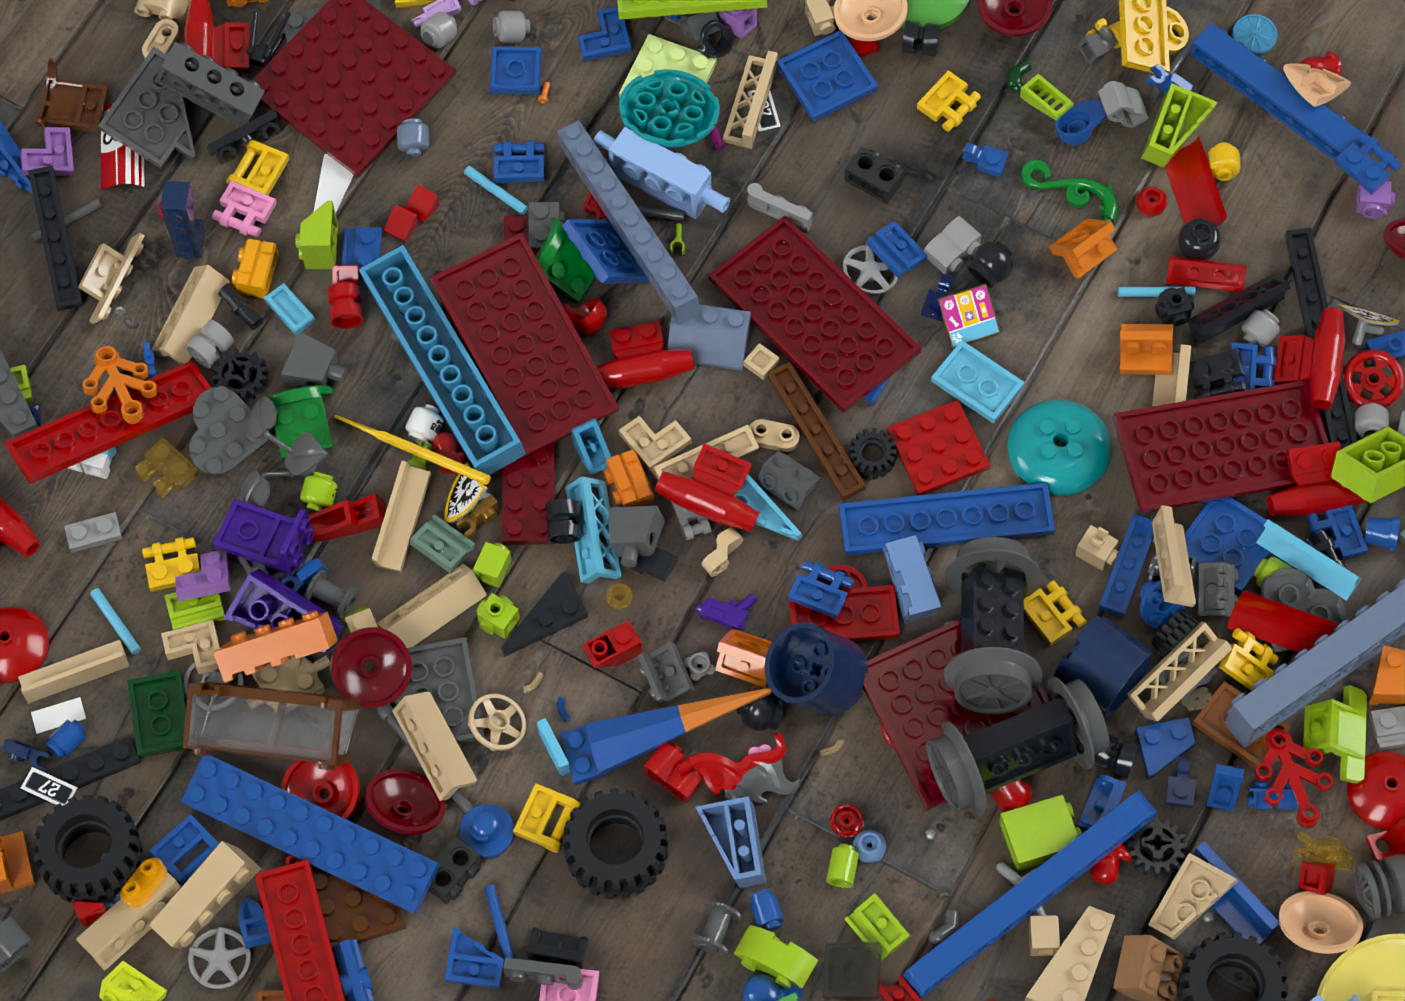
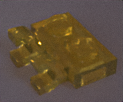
M164 438L144 453L146 460L135 466V469L138 471L137 476L144 483L157 470L164 475L153 482V486L156 487L155 493L162 499L175 486L181 491L200 474L199 469Z
M1298 832V839L1301 842H1305V847L1295 848V854L1297 857L1313 855L1311 858H1302V862L1327 863L1335 865V870L1353 871L1354 860L1338 838L1325 836L1323 839H1312L1309 834Z

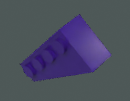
M257 569L248 574L224 618L244 623L245 626L254 629L269 624L270 628L279 626V621L293 617L294 621L303 619L302 615L317 610L318 614L326 611L261 569ZM329 614L337 640L339 641L347 625ZM334 644L329 649L322 650L320 652L326 653L329 650L333 649L336 646V644Z

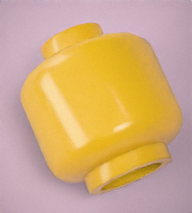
M1222 142L1216 144L1208 151L1207 159L1215 179L1228 181L1239 174L1241 168L1240 153L1236 147Z

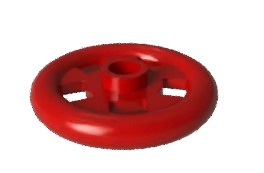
M1365 350L1357 353L1347 362L1343 370L1347 396L1359 407L1368 403H1376L1386 408L1397 401L1404 389L1405 377L1400 363L1392 355L1381 350ZM1374 360L1376 367L1365 368L1364 361ZM1387 365L1393 372V375L1386 378V374L1382 370ZM1354 372L1361 373L1360 383L1352 382ZM1369 376H1377L1378 382H1370ZM1385 384L1392 388L1387 396L1379 392L1384 388ZM1362 389L1373 393L1371 400L1360 395Z

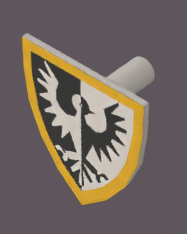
M1337 305V307L1359 319L1352 339V343L1356 345L1362 344L1365 332L1382 335L1384 332L1383 325L1395 326L1400 322L1394 318L1361 308Z
M468 462L465 463L466 466L472 468V466ZM458 474L448 495L444 522L449 524L456 522L465 515H469L479 501H483L491 495L486 492L488 489L486 485Z

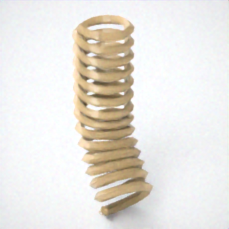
M538 672L529 685L523 686V692L529 693L535 690L544 675Z
M838 739L831 746V749L827 747V749L820 750L821 756L824 757L835 752L837 753L845 743L844 740Z

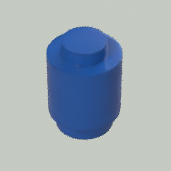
M75 719L72 722L66 720L49 737L50 741L46 746L59 759H62L65 755L68 757L86 739V736L83 734L86 729Z
M770 889L761 890L751 895L750 907L757 926L770 932L781 928V923L785 919L776 895L772 894Z

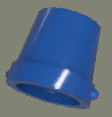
M1368 517L1365 543L1386 548L1389 551H1396L1401 517Z

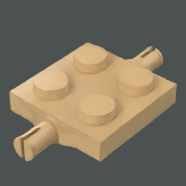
M292 655L291 660L274 667L269 663L265 668L257 670L252 675L261 688L322 694L326 690L319 679L318 672L331 665L326 655L313 663L305 658V656L295 659L294 655ZM247 700L252 711L267 703L278 715L281 702ZM286 703L283 716L301 705Z

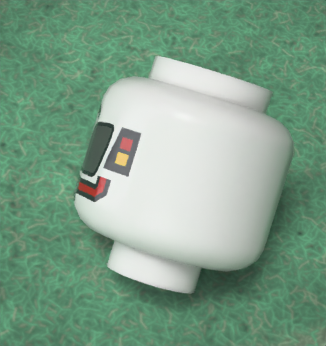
M428 404L425 407L414 408L405 426L409 432L408 437L416 442L423 440V445L425 441L433 442L434 437L440 433L444 425L443 418L438 415L440 410Z

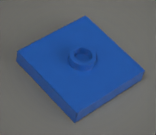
M492 46L490 94H540L542 48Z

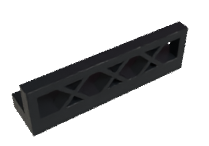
M1272 274L1188 319L1187 322L1194 342L1200 345L1248 319L1255 310L1263 311L1285 299L1283 292L1291 289L1289 282Z

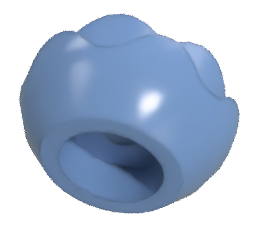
M871 829L859 832L852 843L855 851L859 853V860L864 863L880 861L887 849L886 840L882 834Z

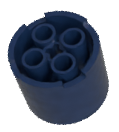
M1097 616L1076 638L1077 642L1072 646L1067 656H1063L1053 677L1058 678L1064 684L1076 679L1083 681L1097 701L1103 717L1107 719L1128 698L1127 693L1140 682L1154 658V653L1103 616L1101 618Z
M797 623L780 632L771 643L765 659L766 681L771 691L778 698L822 715L834 716L850 709L861 697L862 693L860 691L864 683L865 673H868L865 655L855 642L811 623Z

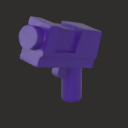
M750 593L740 603L731 600L729 604L707 597L704 604H698L696 613L700 614V619L711 620L722 624V627L731 630L733 628L740 631L745 629L744 623L749 617L747 610L757 602V599Z

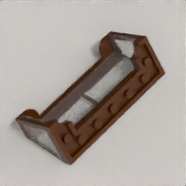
M217 682L189 683L183 748L192 749V754L208 755L209 751L217 750L310 761L319 764V769L335 770V766L345 765L360 711L361 699Z

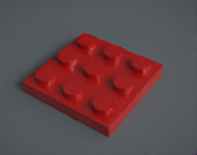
M959 400L887 427V433L892 437V442L894 441L896 444V452L918 496L928 494L990 469V463Z

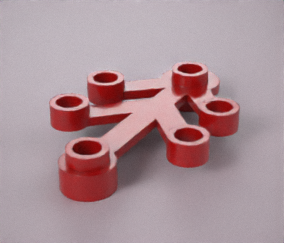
M1271 730L1265 738V746L1268 752L1263 762L1256 767L1255 778L1260 782L1268 781L1272 775V766L1277 757H1279L1282 768L1272 788L1266 791L1265 802L1269 806H1277L1281 802L1282 791L1287 781H1289L1300 808L1296 815L1298 824L1303 828H1313L1318 823L1320 812L1316 806L1310 804L1300 778L1316 785L1320 791L1324 792L1331 789L1334 780L1329 773L1317 774L1294 763L1290 754L1306 760V763L1311 767H1318L1322 763L1323 753L1319 749L1308 750L1293 743L1292 737L1285 730ZM1274 739H1282L1284 743L1277 744ZM1310 755L1318 756L1319 760L1313 761ZM1259 770H1266L1268 772V775H1261L1259 773ZM1320 780H1328L1329 785L1321 784ZM1269 794L1277 795L1278 799H1270ZM1310 811L1314 816L1307 817L1304 812Z

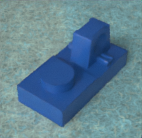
M1217 764L1207 798V806L1234 811L1244 769Z

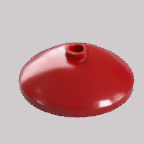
M20 607L0 608V683H12L19 681V676L38 670L44 663L49 651V635L44 623L36 614ZM4 635L10 636L8 640L1 641Z
M321 750V751H313V752H330V751H323V750ZM295 760L287 769L280 788L346 820L350 818L356 809L360 796L359 778L348 760H346L345 765L335 766V770L319 769V764L314 762ZM329 790V796L323 799V792Z
M1380 751L1365 756L1364 779L1357 784L1347 782V797L1350 806L1356 815L1368 825L1382 830H1390L1402 818H1405V756L1402 754ZM1387 782H1394L1396 787L1390 788L1387 785Z

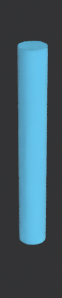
M471 166L465 169L464 174L514 210L522 215L527 212L528 206Z
M1118 287V297H1159V294L1165 289L1172 287ZM1184 287L1187 295L1195 297V287Z
M100 589L92 590L90 593L91 597L131 654L135 655L140 652V646Z

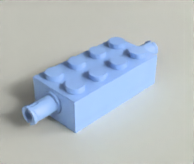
M626 127L623 128L617 138L604 133L602 130L594 138L593 142L596 146L609 152L610 167L620 180L679 211H685L686 215L697 219L706 204L722 213L727 210L731 200L729 197H725L712 190L711 172L701 164L696 165L687 160L681 153H673L665 147L649 142Z

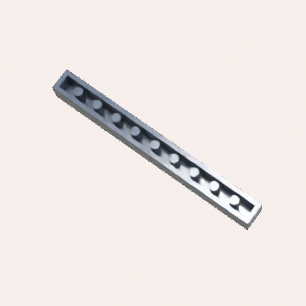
M578 120L557 131L562 151L678 325L701 314L698 296L580 121Z

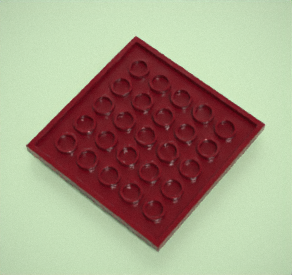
M329 0L252 81L258 83L261 89L265 91L260 99L263 105L270 110L274 109L281 119L359 178L396 139V130L402 124V121L414 119L456 75V69L366 0Z
M961 618L867 660L868 673H865L862 686L926 812L947 802L934 778L926 751L927 741L941 735L943 722L950 721L958 729L962 737H966L971 733L978 732L995 723L1002 722L1019 713L1029 711L1041 706L1043 703L1049 702L1040 684L1032 692L1029 703L1014 712L982 714L968 710L960 705L955 698V691L945 682L944 669L953 657L961 653Z

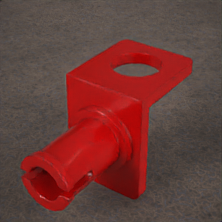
M1402 818L1390 830L1366 837L1367 844L1375 861H1382L1384 857L1405 853V818ZM1378 839L1387 842L1389 846L1387 853L1379 851L1376 847Z

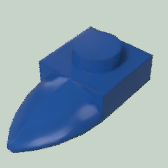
M245 897L238 913L239 926L245 948L248 949L271 943L263 908L253 899Z

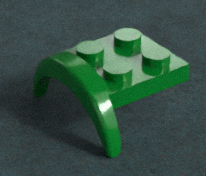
M552 217L550 232L535 257L550 284L572 301L580 302L594 279L595 272L581 257V252L576 245L569 240L568 234L562 227L563 222L556 217Z
M314 385L295 388L268 396L276 408L277 418L274 426L277 439L292 448L295 440L302 433L308 432L317 438L325 450L333 448L321 396L333 395V388L326 385ZM279 446L281 457L285 459L289 452Z

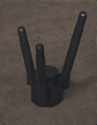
M253 12L250 41L246 51L247 54L251 55L249 58L251 63L264 68L271 61L285 38V34L282 31L291 15L290 12H286L269 45L259 42L257 46H255L258 12Z

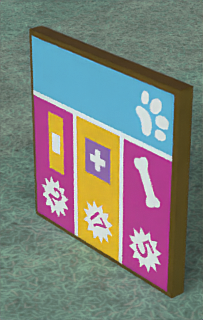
M986 284L937 299L951 348L956 347L961 340L965 343H970L1000 333Z

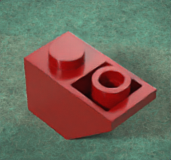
M628 620L583 643L582 648L593 667L602 668L619 666L642 653V642Z

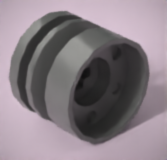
M1400 853L1384 857L1381 867L1374 860L1369 861L1367 865L1365 863L1355 865L1354 881L1357 897L1366 917L1370 921L1379 920L1381 916L1384 918L1390 917L1392 907L1398 914L1405 913L1404 854Z

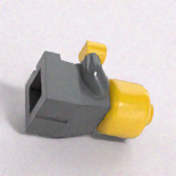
M1104 18L1098 20L1095 24L1098 33L1095 29L1088 31L1077 44L1078 49L1089 66L1100 61L1113 48L1121 47L1120 21L1107 26Z

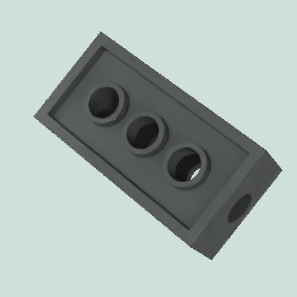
M175 42L154 81L238 127L247 124L265 92L261 89L260 85L252 80H244L231 68L226 67L224 69L217 65L216 61L209 56H201L193 52V48L189 45Z

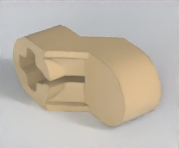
M734 527L727 528L717 536V549L710 553L701 564L711 577L717 576L727 569L729 565L728 554L741 545L743 537Z

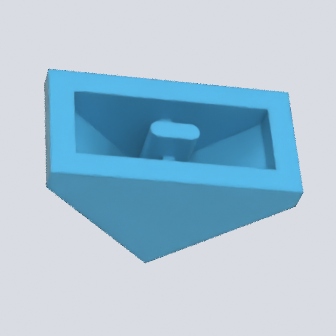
M594 418L571 429L573 445L589 474L593 475L606 469V460L611 455L596 419Z

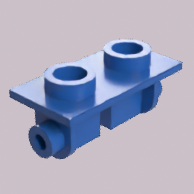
M1253 782V786H1246L1248 791H1252V796H1247L1248 807L1253 809H1273V806H1269L1264 799L1266 791L1272 788L1270 787V782ZM1287 782L1282 791V799L1277 805V809L1297 810L1299 807L1289 782ZM1269 794L1270 799H1278L1277 795Z

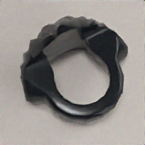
M716 20L707 22L700 32L702 45H699L697 49L708 58H720L729 54L733 46L731 27ZM717 26L721 29V38L716 46L713 47L708 43L707 34L712 27Z

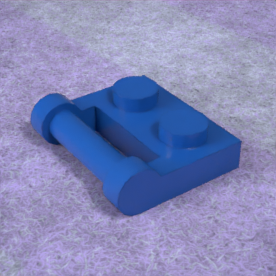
M190 814L149 851L154 858L162 861L171 876L180 886H183L219 843ZM205 842L208 847L180 871L176 866L201 843Z

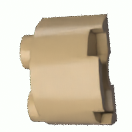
M138 0L135 6V13L142 17H151L152 14H157L160 20L170 19L181 24L190 0Z

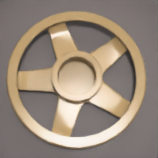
M487 694L477 699L471 706L468 726L474 737L481 744L490 748L491 751H504L514 748L522 741L526 732V719L519 705L512 699L500 694ZM490 698L503 699L512 705L503 711L496 710ZM483 702L488 717L474 719L477 706ZM516 711H518L522 721L521 732L509 725V718ZM476 727L489 728L491 730L490 742L479 734ZM502 732L517 738L510 744L498 745Z

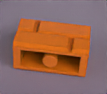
M632 449L621 455L607 458L606 469L603 470L607 484H613L615 491L612 492L616 506L635 507L652 505L654 503V495L636 451Z

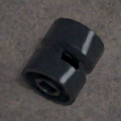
M906 20L902 52L916 54L917 51H921L922 55L936 57L940 24L926 23L924 26H921L920 22Z
M556 499L545 504L546 519L550 521L547 525L548 542L569 544L580 541L581 525L576 521L580 518L579 501Z
M1108 734L1109 748L1095 755L1094 766L1104 770L1110 767L1114 774L1128 778L1139 745L1126 740L1120 743L1118 737ZM1110 750L1118 752L1116 759L1109 757Z

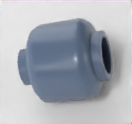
M406 119L397 127V147L400 151L407 153L408 157L421 156V152L429 148V127L422 123L421 119Z

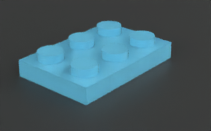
M962 340L931 377L932 383L993 424L1023 389L1025 384L1024 381Z

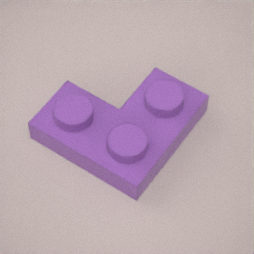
M45 127V149L21 148L22 175H29L28 170L53 165L55 175L73 176L74 166L70 127Z
M220 550L201 554L200 572L176 576L175 584L178 601L231 591L227 552Z

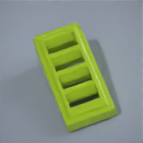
M1037 74L1021 87L1020 97L1025 102L1056 121L1074 106V103L1040 74ZM1044 95L1048 96L1044 100L1041 99ZM1052 99L1056 100V101L1053 102L1051 105H1048V104H1047V103H1049ZM1060 103L1063 105L1058 111L1054 110Z

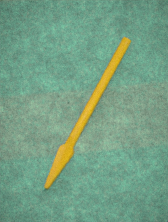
M338 415L334 416L336 419L365 431L389 445L484 485L490 482V475L388 432L375 430Z

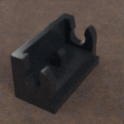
M533 927L527 948L528 959L572 965L583 969L589 939L583 936L579 938L542 931Z

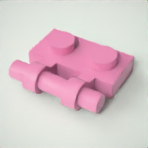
M231 181L219 200L220 205L226 207L224 212L215 210L212 219L220 222V225L226 228L233 227L240 230V233L245 236L259 237L261 228L254 226L255 221L257 220L265 224L277 202L275 198ZM238 212L245 215L244 221L235 218V213Z

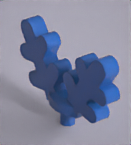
M143 342L144 360L148 365L151 379L156 376L154 368L155 358L150 350L149 342Z

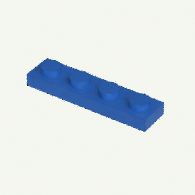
M1133 514L1101 599L1100 610L1124 618L1154 537L1153 520Z

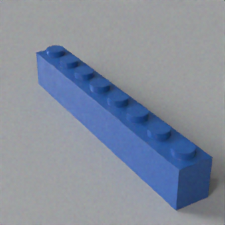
M1211 23L1193 41L1190 53L1193 58L1334 161L1352 143H1355L1360 149L1364 146L1358 140L1359 136L1364 132L1363 130L1355 128L1341 114L1329 109L1325 103L1316 107L1311 105L1298 93L1282 71L1271 67L1264 58L1256 56L1242 42H1237L1230 37L1224 29L1218 28Z

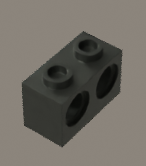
M862 146L845 168L846 182L885 204L890 202L903 183L904 170L900 165L893 161L889 162L880 157L876 151L867 150ZM862 166H868V167H870V168H869V169H862V168H860V167H862ZM882 178H889L891 180L883 181Z
M453 836L433 860L439 863L440 867L428 891L445 904H448L451 899L456 900L462 893L465 882L469 878L473 879L481 870L482 862L480 855L456 836ZM459 857L469 859L463 866L454 864L455 860ZM446 877L451 880L449 885L445 887L437 885L438 880Z

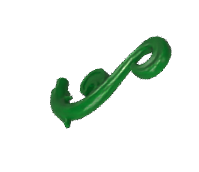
M1031 160L1022 167L1021 178L1026 186L1034 189L1068 188L1066 200L1075 208L1087 206L1090 200L1088 191L1096 194L1103 203V206L1099 205V208L1102 210L1101 219L1111 221L1114 224L1118 214V203L1111 183L1106 187L1097 181L1086 178H1067L1037 182L1032 179L1031 174L1039 171L1045 176L1044 179L1048 180L1050 178L1048 165L1041 160ZM1079 190H1085L1082 194L1078 193Z

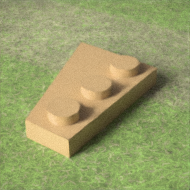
M1189 853L1148 925L1174 940L1230 890L1238 880Z

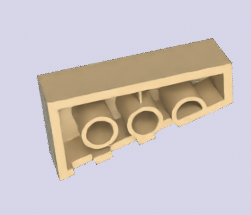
M221 841L149 926L171 947L177 949L187 947L194 940L195 935L262 868L239 847Z
M1088 906L1027 994L1025 1001H1085L1115 915Z

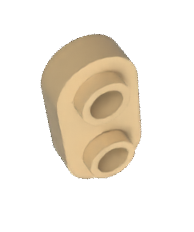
M163 19L156 23L142 46L144 59L153 47L168 56L173 44L177 42L180 36L179 28L175 21Z
M759 419L752 422L749 426L759 447L791 452L799 445V431L792 425ZM762 428L766 432L760 434L757 432V430ZM783 434H790L791 437L788 438V439H785V438L782 437V435H783Z

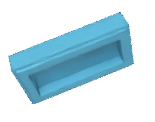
M284 283L264 297L266 304L295 336L316 321L313 314Z
M546 718L538 721V733L559 774L564 776L570 773L569 762Z

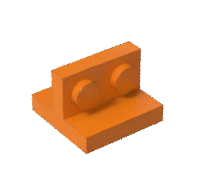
M1086 218L1048 247L1053 255L1063 256L1073 276L1080 278L1117 251L1110 237V234L1116 229L1111 221Z
M1122 324L1120 330V374L1172 375L1173 324Z
M732 628L719 642L717 652H720L715 671L758 686H767L765 659L772 642Z
M24 832L0 836V894L36 885Z

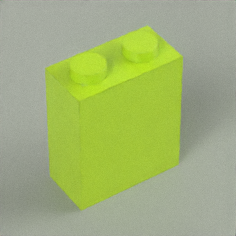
M1063 795L1000 814L999 824L1017 872L1044 864L1082 834L1080 828H1075L1072 821V818H1074L1073 808L1070 802H1065Z

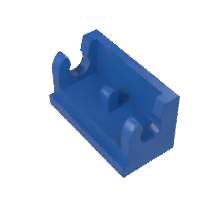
M1101 774L1095 781L1077 827L1086 831L1119 805L1127 782Z

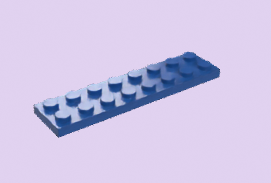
M1047 483L839 504L845 556L884 552L883 547L885 543L915 535L918 542L922 541L924 548L966 544L972 540L984 537L1016 539L1054 535L1055 533Z

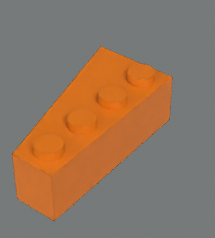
M317 610L303 614V619L294 621L293 617L279 621V626L270 628V625L266 624L255 628V633L246 635V632L242 631L231 635L229 642L213 652L223 682L233 680L242 671L245 672V675L255 673L257 670L265 668L269 662L274 667L291 660L292 655H294L295 659L332 647L338 640L328 611L318 614Z
M1383 646L1378 656L1368 705L1391 704V706H1402L1405 704V650Z

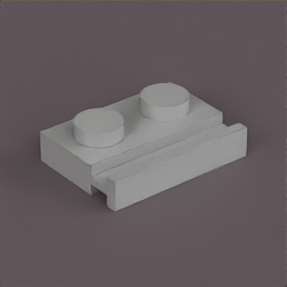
M1405 706L1371 711L1369 716L1375 740L1378 743V751L1405 747Z

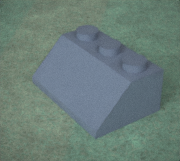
M700 305L701 314L678 325L673 316L671 317L667 350L691 349L694 364L743 371V361L745 360L751 327V312Z

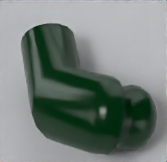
M1026 59L1007 72L1006 85L1010 87L1012 93L1021 91V87H1023V83H1021L1022 76L1032 70L1030 63Z

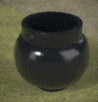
M1203 218L1193 219L1185 223L1179 232V248L1185 258L1210 260L1220 248V231L1210 220Z
M999 241L995 244L985 242L973 251L971 262L967 269L978 281L992 288L996 283L1004 281L1013 270V261L1010 258L1012 252Z
M760 685L753 686L747 692L766 689L770 687ZM772 692L765 697L738 708L737 714L741 715L743 724L749 729L765 731L770 728L776 730L782 719L785 701L778 698Z

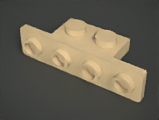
M142 233L131 238L123 255L104 243L99 245L78 288L99 300L89 322L95 324L100 320L104 321L111 311L109 305L112 299H116L122 290L121 281L130 274L133 268L131 262L134 256L137 257L143 249L144 244L141 242L145 235Z

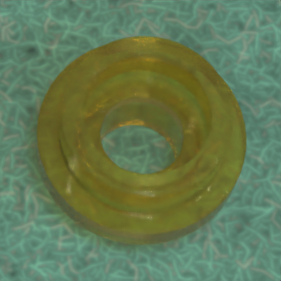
M625 584L612 585L606 593L607 603L614 609L621 610L627 608L633 600L631 589ZM621 594L624 596V599L618 601L615 599V596Z

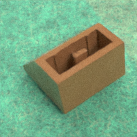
M1151 935L1124 936L1113 988L1127 997L1139 1001H1175L1178 979L1185 955Z

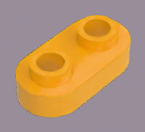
M158 858L145 860L123 886L120 897L128 907L138 908L145 904L165 879L167 868Z

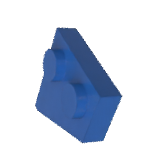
M1189 718L1136 727L1135 730L1148 779L1155 777L1156 773L1165 766L1172 764L1177 757L1185 754L1196 743Z
M453 928L445 982L500 989L504 959L486 950L483 945L464 935L458 928Z

